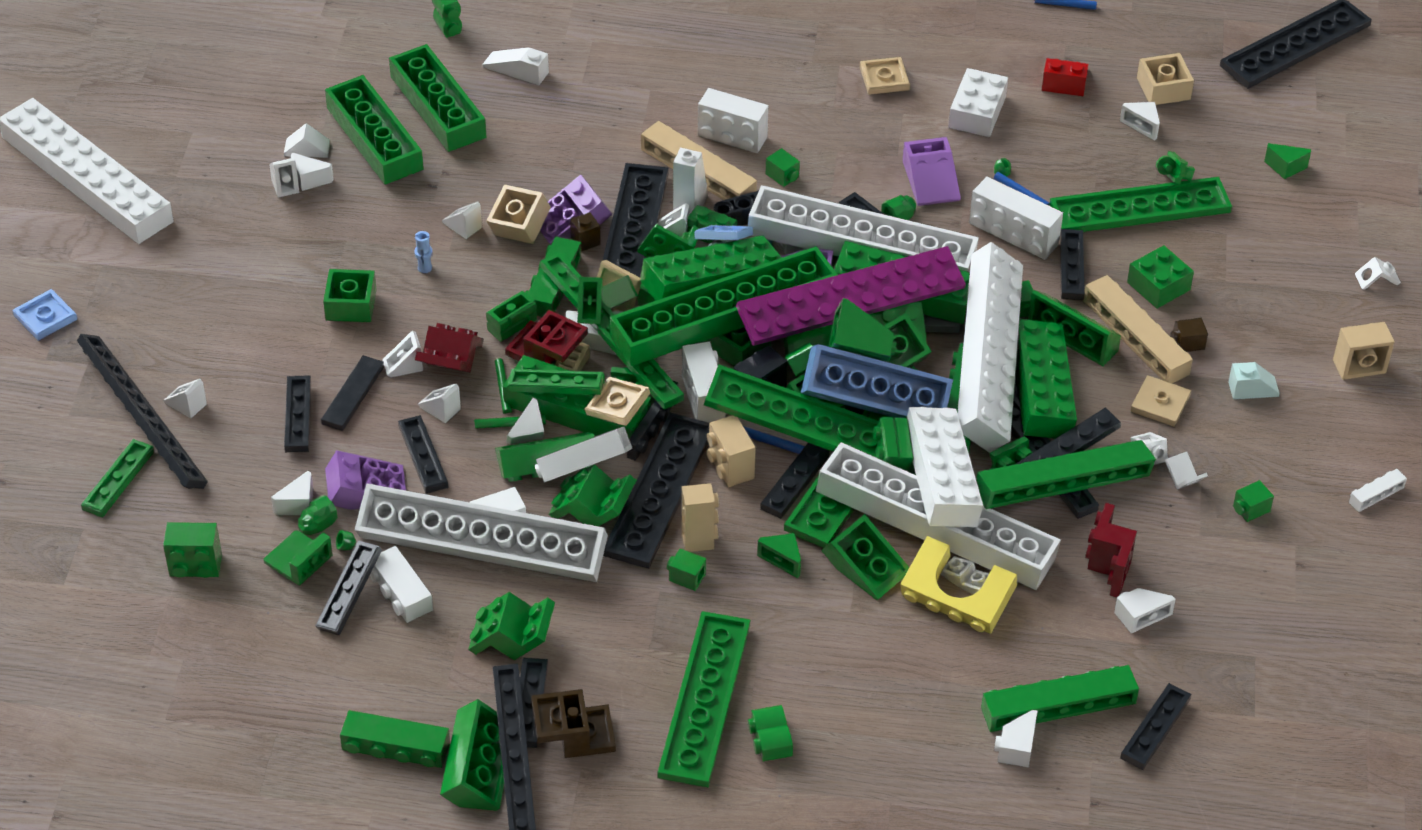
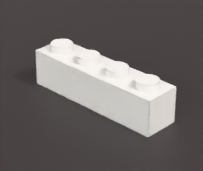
M1398 469L1389 471L1384 476L1376 478L1373 482L1365 484L1362 488L1354 490L1350 494L1349 503L1358 512H1361L1403 489L1407 478Z

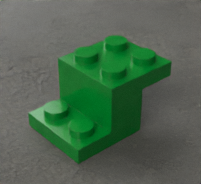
M595 464L586 469L582 468L576 475L568 476L563 480L560 485L562 489L551 503L553 507L548 515L559 519L570 513L582 524L600 526L620 515L637 480L629 474L622 479L617 478L614 481Z
M511 592L495 598L491 604L481 607L475 617L477 621L475 628L470 634L471 641L468 650L476 655L492 646L515 661L545 642L555 602L547 597L531 606Z

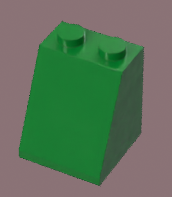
M842 299L835 311L828 347L889 362L891 356L895 353L897 342L893 341L894 333L850 300Z

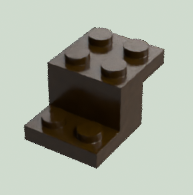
M583 689L531 695L538 743L562 741L564 758L616 752L609 704L585 707Z

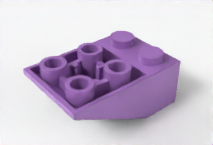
M947 137L904 142L903 164L917 205L960 201L961 197L952 151Z
M580 175L548 201L551 209L540 231L550 245H552L555 236L565 239L571 238V218L591 212L600 225L613 214L590 184Z
M336 450L325 468L328 498L336 507L350 510L360 509L366 484L406 491L403 465Z

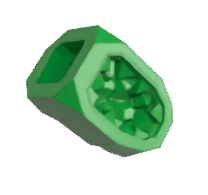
M899 195L893 199L886 200L881 206L883 214L904 220L911 219L916 211V201L908 195Z
M326 495L311 501L298 519L299 531L304 535H313L330 527L338 518L337 509L333 502Z

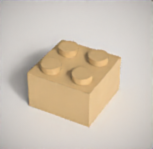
M1180 53L1140 59L1137 79L1148 102H1155V105L1191 100L1194 79Z
M504 185L486 222L495 236L534 244L551 206L542 192Z
M1385 322L1349 326L1340 329L1333 361L1342 380L1385 374L1387 372L1395 341Z
M728 416L710 422L709 433H707L709 443L707 456L711 463L714 462L719 478L721 480L724 479L728 487L754 479L755 446L738 417Z

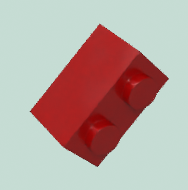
M1046 58L1041 91L1083 97L1089 64Z

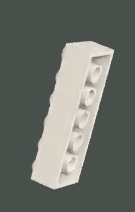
M909 407L907 419L914 457L913 465L929 526L977 527L983 503L956 409Z

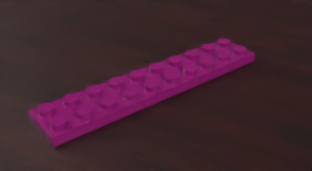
M946 246L739 301L736 308L753 346L832 325L835 311L843 298L850 300L867 314H873L964 289L966 283L949 247Z

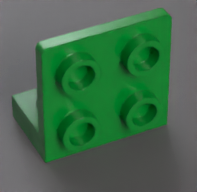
M655 224L637 252L649 258L656 255L694 249L698 240L695 239V231L699 228L693 226L689 233L685 231L682 237Z
M295 530L264 558V564L300 586L333 556L331 538L323 532L316 539L312 540L298 530Z

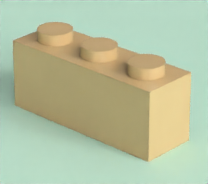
M711 483L682 486V539L684 550L686 551L714 549V539H718L717 523H719L718 511L715 508L719 507L718 494L713 493Z

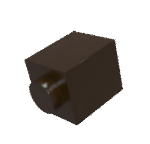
M591 212L570 219L571 239L581 242V252L601 245L600 225Z
M1202 317L1175 321L1170 337L1185 352L1199 351L1206 348L1208 332Z

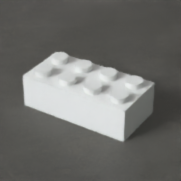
M987 176L973 190L970 224L1044 260L1059 245L1063 212Z

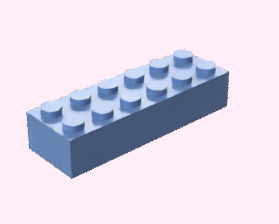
M817 344L811 347L801 394L894 418H907L909 407L947 408L953 379Z

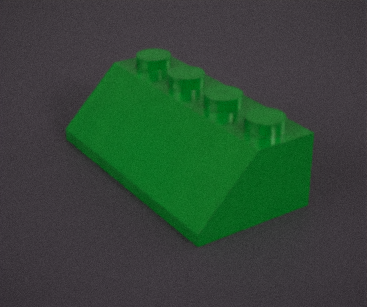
M1037 290L1032 291L1028 320L1063 324L1067 347L1103 367L1119 351L1121 335L1046 293Z
M583 432L495 447L501 476L504 479L508 478V482L522 480V475L532 474V478L539 477L535 469L536 459L594 438V434Z
M476 699L457 710L440 795L461 808L497 811L500 809L504 788L498 716L496 710L481 700Z

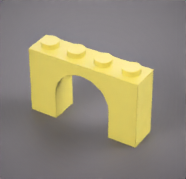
M927 536L900 584L902 595L910 602H919L926 605L933 612L938 613L940 611L947 614L953 621H963L978 632L985 631L991 634L1017 587V574L994 565L978 592L964 598L949 596L939 588L937 581L951 556L950 546Z

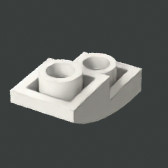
M954 556L945 565L941 575L961 589L975 594L981 589L989 573L976 570L975 564L972 561Z

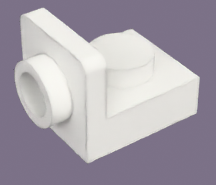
M1151 432L1131 437V442L1142 440L1156 458L1154 465L1163 463L1168 458L1166 438Z

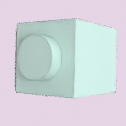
M1256 362L1232 363L1228 383L1233 400L1279 397L1280 393L1275 376Z

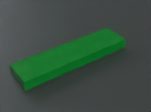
M512 369L507 388L508 392L601 395L605 375L604 372Z
M132 439L82 502V510L103 518L155 452L154 446Z

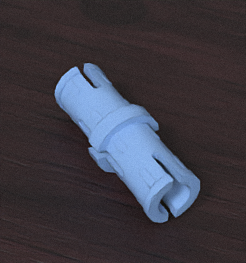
M420 231L415 234V257L418 260V271L421 273H428L432 270L431 257L433 252L429 243L430 236L426 231Z

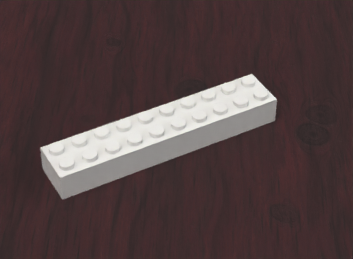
M34 98L29 99L0 117V131L4 140L136 243L140 244L174 222L169 201Z
M762 185L748 219V226L753 227L752 236L764 235L766 239L806 249L817 246L818 249L833 250L834 256L840 255L845 241L904 256H912L948 246L958 268L970 272L971 256L977 251L979 237Z
M992 242L977 250L971 256L957 413L963 435L989 453L1010 442L1023 275V265Z
M844 443L839 444L819 472L816 492L923 540L929 536L948 544L950 552L991 570L996 565L1017 574V582L1034 590H1037L1056 559L1060 539L993 509H985L984 506L982 507L977 527L929 526L916 475Z
M366 484L355 526V531L359 537L592 582H597L608 537L603 527L373 484Z

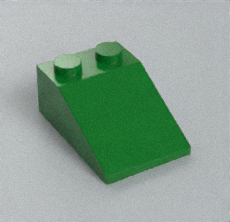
M865 514L821 550L839 572L875 600L881 598L901 581L910 568Z

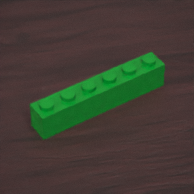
M1129 665L1114 666L1105 670L1088 671L1074 676L1067 675L1048 681L1041 680L1027 685L990 690L983 693L981 710L989 731L996 732L1003 730V726L1031 710L1037 711L1035 723L1037 724L1134 705L1137 702L1139 687Z

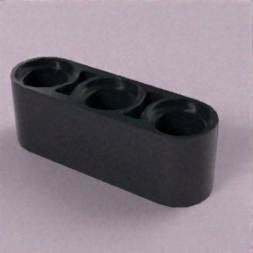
M759 190L719 201L714 205L713 211L736 219L737 226L747 225L750 211Z

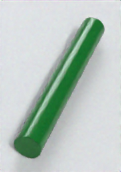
M498 358L494 363L503 414L512 413L511 405L503 400V385L507 378L504 361Z
M541 415L542 424L545 425V415ZM520 417L474 419L475 429L512 427Z

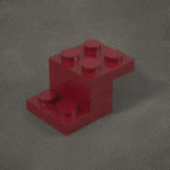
M548 310L538 323L531 320L505 348V355L517 361H520L522 356L525 355L552 364L555 360L563 363L588 335V327Z
M437 323L436 327L428 326L423 352L416 351L415 361L471 373L476 346L482 348L484 338L478 337V332L469 329L459 328L457 332L455 327Z
M1105 503L1103 511L1097 512L1094 525L1097 527L1090 531L1088 543H1091V545H1088L1085 558L1089 559L1088 570L1109 575L1107 585H1111L1110 596L1119 597L1132 563L1137 531L1112 524L1115 505Z

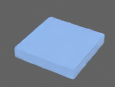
M711 225L695 231V239L739 240L753 235V227Z
M52 289L12 310L17 320L38 341L77 320L76 313Z

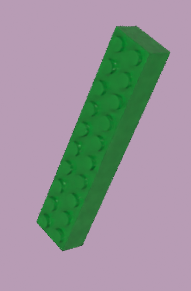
M815 246L610 316V337L631 367L680 350L682 346L697 344L745 327L736 308L739 301L837 276L838 274L818 247Z

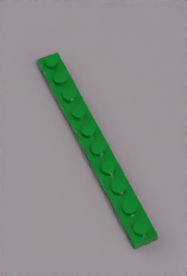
M561 252L541 260V268L578 309L579 277L581 275ZM603 302L601 324L590 325L641 384L649 387L650 394L664 410L684 401V393L654 359L630 367L610 337V316L615 314Z

